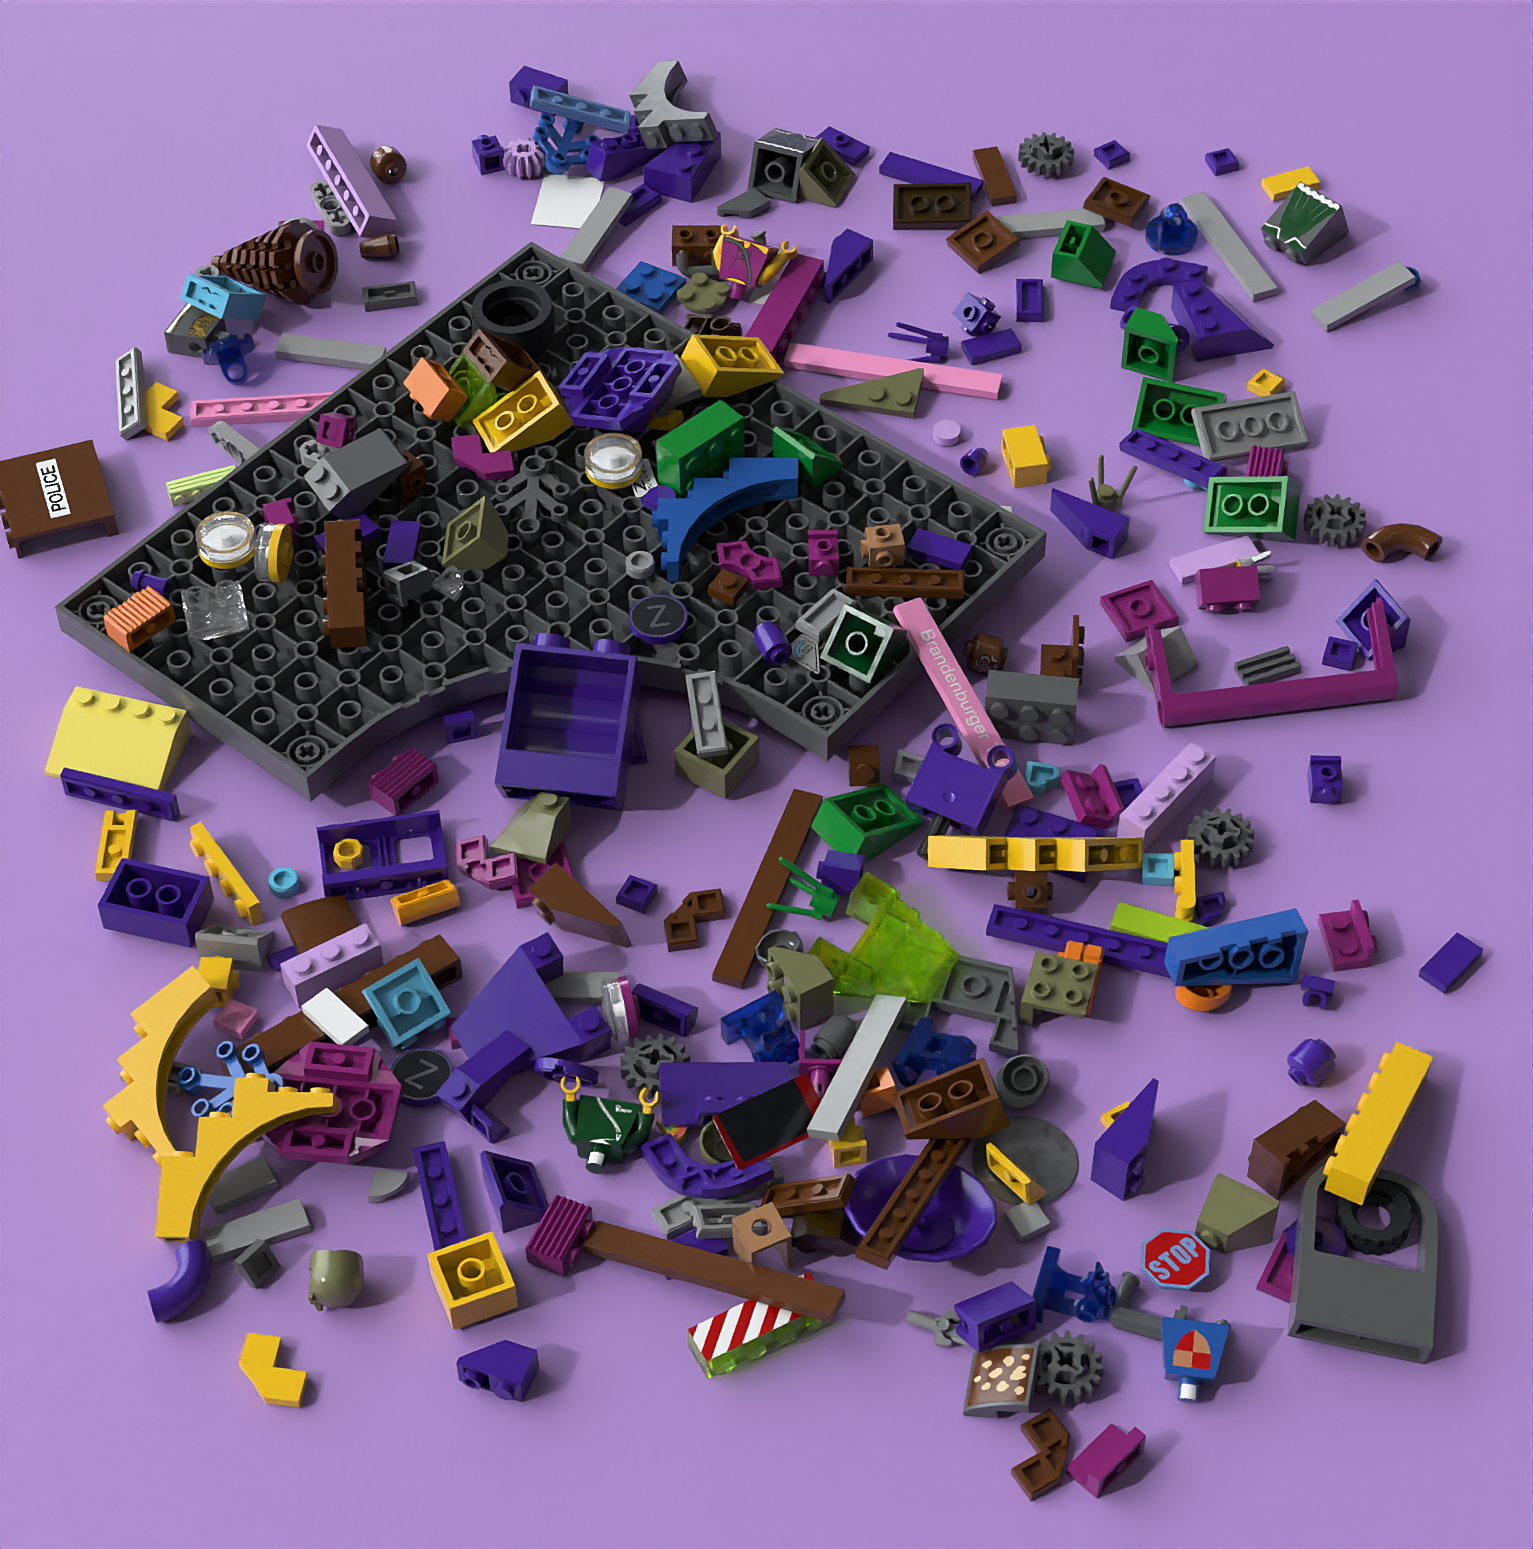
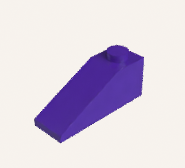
M848 228L840 236L834 238L831 244L825 281L826 303L830 304L873 260V239Z
M505 1030L457 1067L437 1091L436 1095L446 1108L471 1125L469 1106L474 1103L485 1108L532 1048L514 1034Z

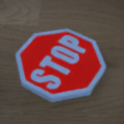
M1162 1228L1142 1243L1141 1271L1159 1289L1190 1291L1209 1277L1210 1249L1191 1231Z

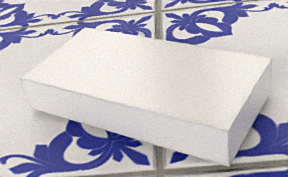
M325 988L302 1005L303 1013L337 1044L352 1045L369 1032L368 1025L328 988Z

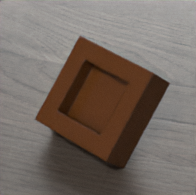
M723 568L708 586V595L733 606L747 590L748 579Z

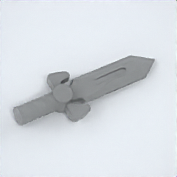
M910 1309L906 1323L933 1331L936 1335L934 1342L936 1346L950 1347L951 1340L945 1338L949 1336L952 1338V1341L971 1347L956 1334L955 1326L957 1325L950 1324V1322H960L961 1319L957 1313L946 1310L944 1317L934 1318ZM1007 1341V1342H1004V1343L999 1344V1345H997V1346H1000V1345H1011V1343H1010L1009 1341Z

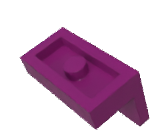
M1110 1424L1067 1466L1066 1473L1094 1497L1098 1498L1143 1453L1146 1435L1136 1427L1126 1435L1115 1425Z

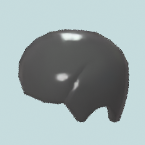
M786 929L771 930L762 936L760 942L755 947L758 961L764 969H766V964L768 963V949L773 946L804 953L803 943L798 933Z

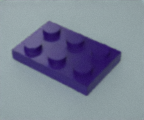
M1018 804L1003 837H1105L1106 830L1080 824L1074 820ZM1047 870L1048 872L1084 883L1090 871Z

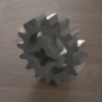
M1042 132V135L1039 137L1034 133L1032 134V139L1024 138V143L1019 145L1018 161L1021 162V167H1028V173L1037 172L1038 177L1041 174H1046L1047 177H1050L1051 173L1059 176L1061 170L1067 172L1068 167L1073 165L1074 148L1071 147V141L1065 142L1064 136L1056 138V133H1052L1050 136Z
M1325 494L1324 500L1316 497L1314 498V504L1308 503L1303 523H1305L1304 529L1305 531H1311V539L1319 537V544L1321 545L1328 541L1330 542V547H1334L1335 543H1340L1342 547H1345L1346 541L1354 544L1357 537L1362 538L1367 518H1365L1366 511L1359 510V502L1351 504V497L1342 500L1340 499V494H1336L1335 498H1330L1328 494Z
M1215 807L1212 814L1205 809L1203 810L1202 818L1195 815L1193 824H1189L1187 840H1194V855L1200 854L1199 862L1202 863L1205 860H1210V867H1214L1216 863H1221L1223 869L1227 868L1228 862L1238 866L1240 858L1247 860L1249 852L1253 851L1255 831L1250 829L1251 822H1242L1243 814L1239 813L1233 816L1229 808L1225 813H1221L1220 809Z
M659 1033L657 1039H652L650 1034H646V1041L642 1042L635 1038L634 1048L631 1046L625 1047V1056L620 1057L621 1078L625 1079L627 1089L635 1087L636 1096H639L642 1089L649 1088L647 1097L651 1100L656 1091L660 1092L659 1064L690 1062V1054L685 1053L684 1044L676 1046V1038L673 1036L666 1041L664 1040L663 1033Z
M1066 1330L1064 1337L1059 1338L1058 1334L1054 1331L1050 1341L1044 1337L1039 1339L1041 1353L1036 1377V1392L1040 1394L1047 1391V1401L1051 1402L1057 1396L1060 1397L1061 1405L1066 1404L1067 1398H1072L1076 1404H1079L1081 1394L1091 1398L1093 1388L1099 1389L1104 1371V1365L1101 1364L1102 1353H1094L1095 1343L1093 1341L1084 1344L1083 1334H1079L1074 1339L1071 1338L1070 1331ZM1044 1360L1047 1361V1371L1043 1369L1042 1364ZM1084 1364H1087L1089 1369L1087 1375L1084 1374Z

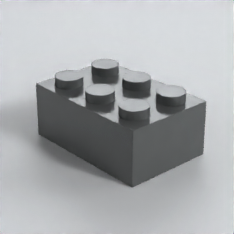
M989 670L985 711L1000 738L1073 745L1079 679Z

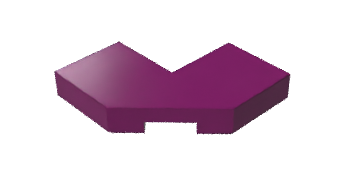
M479 434L451 437L455 465L476 472L478 477L486 481L514 477L511 450L482 454Z
M485 835L455 842L457 867L462 874L490 890L521 883L519 857L516 852L489 858L488 840Z

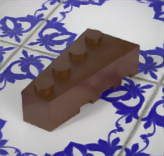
M360 519L324 522L326 554L323 555V569L326 572V576H323V590L327 597H323L324 615H328V619H323L324 637H330L332 649L367 646L366 556Z

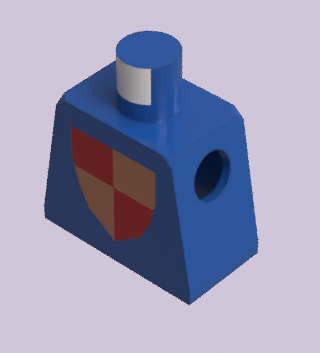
M1162 1317L1161 1338L1164 1379L1179 1381L1177 1400L1196 1403L1198 1402L1200 1384L1214 1385L1229 1325Z

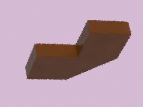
M721 888L690 892L682 900L680 907L674 913L672 912L667 916L663 923L668 952L699 948L696 923L726 919Z
M1051 1408L1021 1424V1432L1037 1454L1011 1468V1475L1030 1501L1035 1500L1061 1484L1070 1434Z

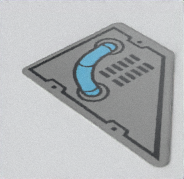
M801 634L790 644L792 646L790 658L819 674L818 642L805 634Z

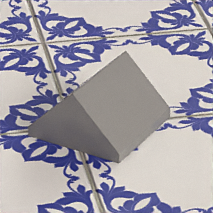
M1181 627L1161 629L1171 684L1198 667V662ZM1145 637L1115 656L1114 661L1154 694L1151 671H1147L1145 667V654L1148 653Z
M210 925L195 933L199 958L214 956L233 958L236 970L263 972L274 931Z

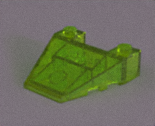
M869 872L864 874L851 892L846 914L868 926L851 951L847 953L825 939L818 937L807 952V954L818 956L834 978V995L874 999L876 994L906 997L907 1002L929 1003L960 957L934 928L930 929L919 918L920 913L914 907L910 909L900 898V893L893 886Z

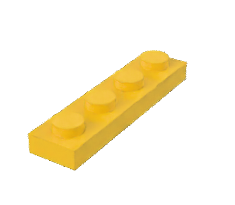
M199 822L191 826L190 831L193 840L189 841L193 853L197 858L202 856L208 874L212 878L215 876L218 878V884L226 898L231 896L234 900L233 905L241 918L246 917L252 926L263 922L259 900L204 825Z

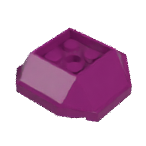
M309 1042L299 1050V1054L287 1060L273 1072L284 1079L286 1087L297 1088L298 1092H310L311 1088L322 1087L331 1089V1093H334L340 1099L339 1113L317 1114L296 1119L262 1135L282 1158L350 1165L355 1162H363L370 1156L390 1148L403 1091L402 1085L385 1065L375 1048Z

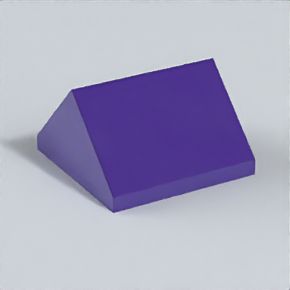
M1376 579L1335 621L1351 641L1358 642L1357 648L1369 661L1373 660L1366 609L1372 608V603L1376 602V598L1382 599L1387 624H1390L1392 627L1393 640L1390 642L1392 652L1405 647L1411 620Z
M484 1150L480 1154L483 1181L502 1232H510L540 1222L549 1205L533 1163Z

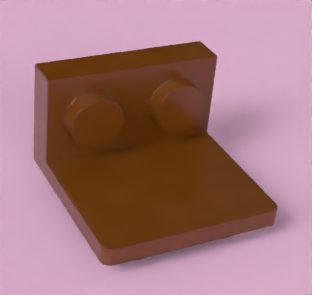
M1073 615L1071 645L1041 644L1040 675L1079 679V686H1082L1083 668H1078V666H1084V648L1079 646V644H1084L1085 626H1079V615Z

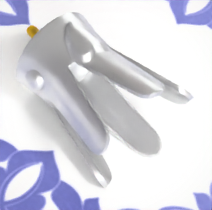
M1265 551L1252 557L1236 559V567L1251 566V564L1270 556L1271 551ZM1272 565L1257 566L1258 574L1273 572L1275 567ZM1258 576L1260 579H1274L1273 577Z

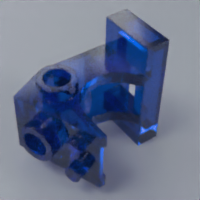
M776 990L720 1018L721 1037L725 1043L730 1045L742 1039L751 1050L754 1062H787L791 1064L799 1060L797 1049L800 1047V1043L796 1034L792 1031L789 1019L779 1026L775 1022L782 1018V998Z
M921 1017L891 1064L901 1085L911 1087L916 1083L924 1070H934L938 1076L977 1060V1045L973 1044L966 1036L939 1033L932 1018Z
M1047 1246L1032 1295L1036 1305V1322L1042 1324L1046 1310L1077 1317L1086 1323H1092L1095 1320H1107L1110 1307L1114 1306L1116 1301V1289L1109 1281V1272H1105L1101 1263L1096 1262L1095 1271L1088 1272L1085 1277L1067 1273L1059 1266L1061 1249ZM1067 1290L1083 1294L1085 1298L1076 1300L1064 1296Z

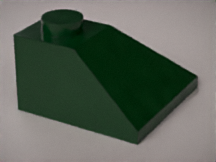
M844 603L820 658L872 684L896 658L908 630L880 616Z

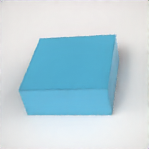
M1142 853V885L1173 886V854Z

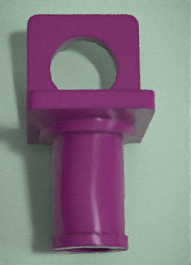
M800 1030L799 1076L807 1074L808 1077H811V1083L818 1097L821 1091L823 1099L830 1085V1077H834L842 1059H805V1030Z

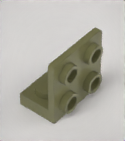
M1036 951L1021 1000L1019 1024L1032 1027L1035 1014L1041 1016L1042 1010L1083 1019L1087 1011L1098 966L1092 963Z

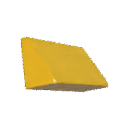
M991 1142L986 1144L988 1168L1026 1204L1031 1205L1047 1195V1190L1008 1154Z

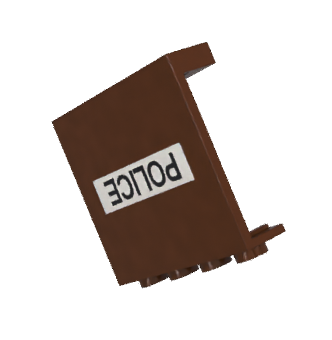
M92 439L0 461V510L5 509L6 511L0 513L4 529L10 528L11 530L5 533L9 548H16L18 559L22 558L21 551H23L20 541L99 522H104L108 537L119 535L115 514Z

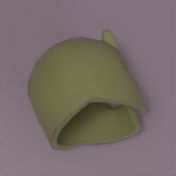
M318 1249L312 1252L309 1267L312 1275L308 1285V1300L310 1304H314L317 1311H322L323 1306L341 1308L356 1301L364 1287L362 1255L350 1250L330 1251Z

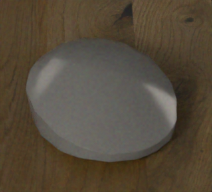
M1022 1054L1006 1061L998 1070L994 1081L1003 1106L1014 1110H1021L1035 1105L1044 1096L1050 1084V1076L1047 1067L1040 1059L1033 1055Z

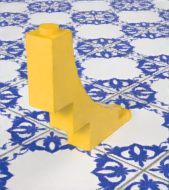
M928 836V867L971 870L1010 869L1082 872L1142 868V837Z

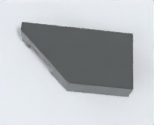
M752 188L718 206L717 215L724 217L726 214H738L740 218H751L770 208V200L756 188Z

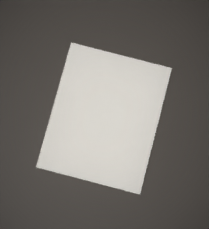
M545 174L531 224L581 228L600 201L605 181L600 182L597 178Z

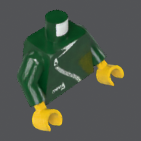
M564 1076L560 1083L562 1090L566 1093V1099L563 1100L562 1124L569 1142L577 1146L578 1156L587 1159L585 1167L589 1172L594 1174L604 1173L607 1162L614 1164L624 1163L628 1154H633L641 1145L649 1140L655 1114L652 1113L653 1108L658 1107L662 1102L660 1092L656 1091L654 1101L648 1103L646 1098L649 1088L642 1089L639 1094L642 1104L581 1094L578 1100L576 1099V1093L580 1091L582 1086L580 1079L576 1076L577 1085L575 1089L567 1090L565 1087L566 1076Z

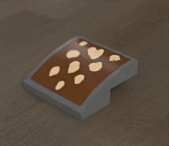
M1039 1344L1000 1345L980 1353L974 1351L963 1415L998 1418L999 1411L1031 1413L1041 1353Z

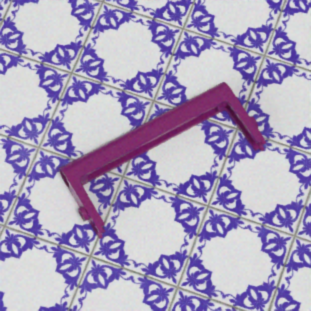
M1376 598V602L1372 603V608L1366 609L1375 670L1175 694L1172 691L1161 629L1155 630L1153 625H1149V630H1145L1148 651L1145 654V667L1147 671H1151L1160 725L1166 727L1396 698L1398 685L1390 644L1393 640L1391 625L1387 624L1382 599Z

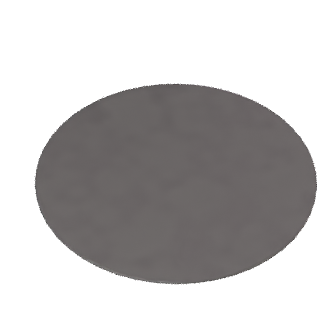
M1030 1116L1009 1117L1008 1120L1011 1126L1001 1129L996 1133L977 1138L972 1151L974 1174L978 1180L984 1183L989 1193L1000 1200L1017 1205L1024 1202L988 1168L986 1144L990 1142L1008 1154L1047 1190V1195L1037 1200V1204L1051 1201L1060 1196L1068 1189L1075 1178L1078 1167L1075 1147L1065 1132L1046 1120Z

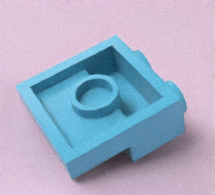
M419 957L362 990L378 1018L376 1020L377 1024L392 1048L399 1044L404 1049L419 1040L416 1035L418 1032L427 1028L429 1033L446 1024L443 1018L451 1013Z

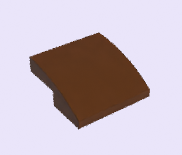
M344 895L312 900L292 907L281 914V919L298 955L359 926Z

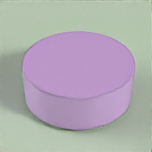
M951 420L939 421L933 426L932 438L935 443L941 446L955 445L960 440V427Z

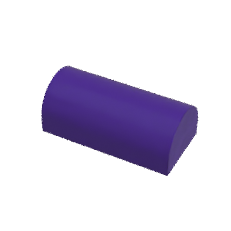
M641 983L637 984L631 992L637 995L641 1019L687 1038L696 1023L698 1007Z

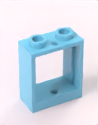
M187 274L180 300L221 319L259 320L267 295L227 276Z

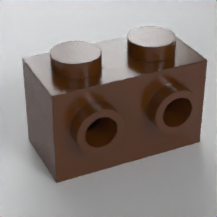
M672 225V266H677L676 254H679L681 250L688 254L689 266L712 265L711 248H715L719 237L723 235L720 230L722 225Z

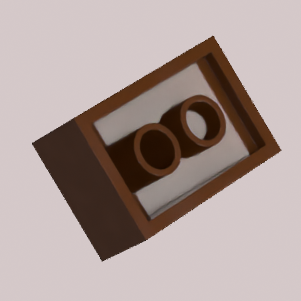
M557 863L553 864L529 888L534 898L531 903L538 910L537 914L549 926L555 923L561 930L626 948L631 944L623 924Z
M984 1057L892 1094L907 1140L981 1138L1011 1126L997 1086Z

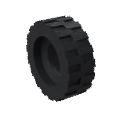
M1375 1179L1363 1205L1373 1204L1386 1209L1390 1215L1388 1226L1382 1230H1373L1362 1226L1357 1219V1211L1361 1205L1343 1197H1340L1338 1200L1334 1221L1344 1233L1346 1244L1351 1246L1352 1250L1360 1251L1364 1255L1374 1254L1382 1256V1254H1390L1394 1252V1249L1400 1248L1404 1240L1407 1239L1413 1217L1411 1215L1412 1205L1409 1204V1198L1401 1192L1400 1188L1391 1185L1388 1181Z

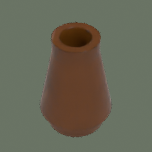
M389 232L359 243L362 258H394V255L400 254L397 235L390 234Z

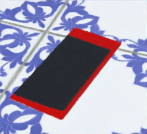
M803 1074L722 1111L712 1118L737 1169L742 1170L809 1138L807 1127L821 1101L808 1075Z

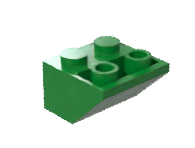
M1067 220L1052 253L1051 278L1102 289L1115 259L1116 250L1094 226Z

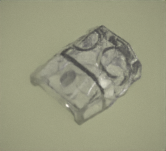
M222 580L213 588L206 589L203 586L194 585L186 591H181L190 640L216 638L249 629L240 581Z

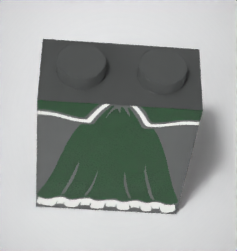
M775 128L754 141L747 191L756 188L764 196L796 203L799 199V170L819 138Z
M1301 181L1261 227L1264 243L1270 249H1278L1292 262L1296 263L1298 261L1305 266L1349 233L1342 205Z

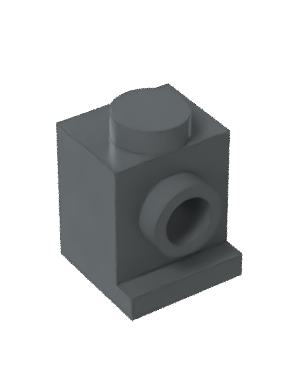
M414 560L383 572L387 598L401 607L408 606L407 600L417 599L421 594L432 590L431 584L433 579L429 569Z

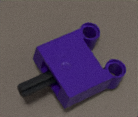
M943 723L934 728L931 735L932 743L904 799L909 810L932 819L917 850V855L920 858L928 861V836L945 835L949 826L973 836H982L1008 780L1017 773V762L1011 748L1006 745H996L991 748L987 754V763L990 769L957 757L963 746L955 726ZM945 737L954 738L953 742L949 745L944 746L940 744ZM1000 759L1010 760L1004 767L995 766L996 762Z

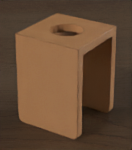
M772 1202L732 1218L733 1250L738 1260L756 1265V1253L774 1246L786 1268L792 1266V1236ZM765 1221L768 1223L767 1235L758 1236L752 1231V1226L756 1222Z

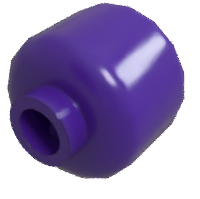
M1319 1038L1316 1041L1305 1039L1287 1056V1063L1290 1067L1287 1073L1300 1086L1305 1083L1308 1086L1316 1087L1335 1070L1334 1059L1336 1055L1323 1040Z

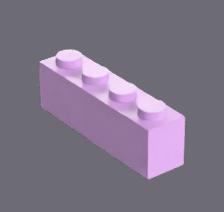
M1190 742L1120 814L1117 837H1142L1143 853L1213 780L1216 756Z

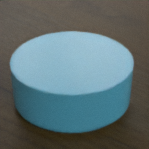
M288 867L274 870L268 877L269 890L272 895L278 898H289L295 895L300 888L298 873Z

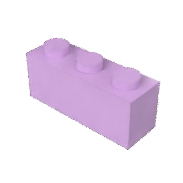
M366 923L280 964L285 988L298 1008H301L302 1005L325 988L334 992L340 987L349 985L363 977L367 972L376 970L384 965L381 946Z

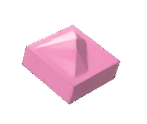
M230 999L214 1020V1026L216 1029L242 1040L258 1019L259 1013L253 1007Z

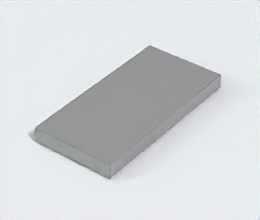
M1295 391L1197 407L1191 410L1203 457L1214 462L1250 456L1251 446L1253 445L1256 447L1261 446L1262 448L1266 446L1268 449L1272 447L1273 449L1286 450L1304 447L1309 444Z

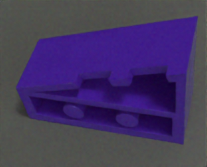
M718 132L714 140L675 142L643 166L644 184L663 196L692 203L721 158V132Z

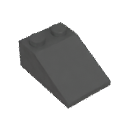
M379 428L323 456L303 477L329 512L341 520H348L363 512L410 464L384 430Z

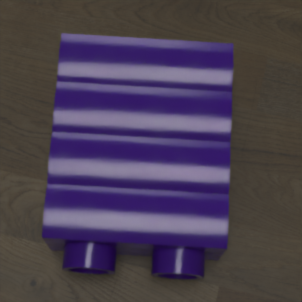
M551 633L536 634L534 644L516 643L494 782L500 794L504 798L530 800L540 792L569 798L570 805L622 811L643 672L637 656L629 655L630 646L628 644L607 639L596 640L593 651L571 649V640L569 638Z

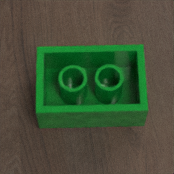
M719 400L656 441L658 483L672 488L676 497L685 498L688 496V490H693L694 478H717L723 473V469H729V458H744V417Z

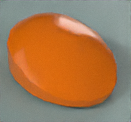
M1233 984L1176 986L1175 996L1184 1007L1192 1011H1210L1219 1008L1229 999Z

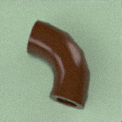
M1397 523L1383 526L1370 533L1362 540L1361 547L1364 553L1376 562L1383 561L1388 555L1400 551L1413 553L1428 561L1441 546L1442 537L1420 525Z

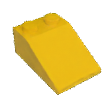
M692 334L680 358L701 387V394L709 398L729 397L779 379L784 374L759 337Z
M540 370L472 420L490 453L507 450L514 452L555 439L574 425L558 391Z

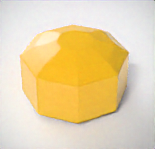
M343 839L335 844L333 852L334 861L343 869H354L361 865L365 855L364 848L357 839Z

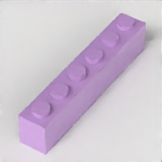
M315 125L306 147L359 237L372 239L387 232L391 233L397 219L343 130Z

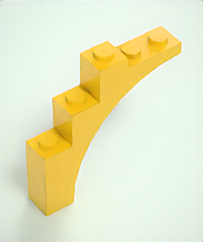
M191 966L130 1013L137 1023L133 1029L141 1038V1041L116 1059L123 1068L119 1075L128 1086L102 1105L109 1114L105 1121L115 1134L118 1135L123 1132L130 1141L136 1137L145 1149L151 1145L156 1151L151 1156L160 1167L162 1165V1156H173V1152L176 1151L168 1130L165 1109L167 1082L174 1059L194 1026L219 1002L211 986L194 966Z
M247 1073L246 1078H235L232 1118L229 1113L211 1112L209 1117H199L196 1156L194 1157V1153L188 1151H174L173 1156H162L155 1237L163 1242L186 1243L197 1240L201 1217L211 1191L224 1170L243 1149L264 1133L289 1121L317 1114L339 1113L340 1099L334 1093H331V1089L322 1087L311 1088L310 1092H298V1089L294 1087H278V1091L275 1092L276 1085L266 1078L265 1074Z

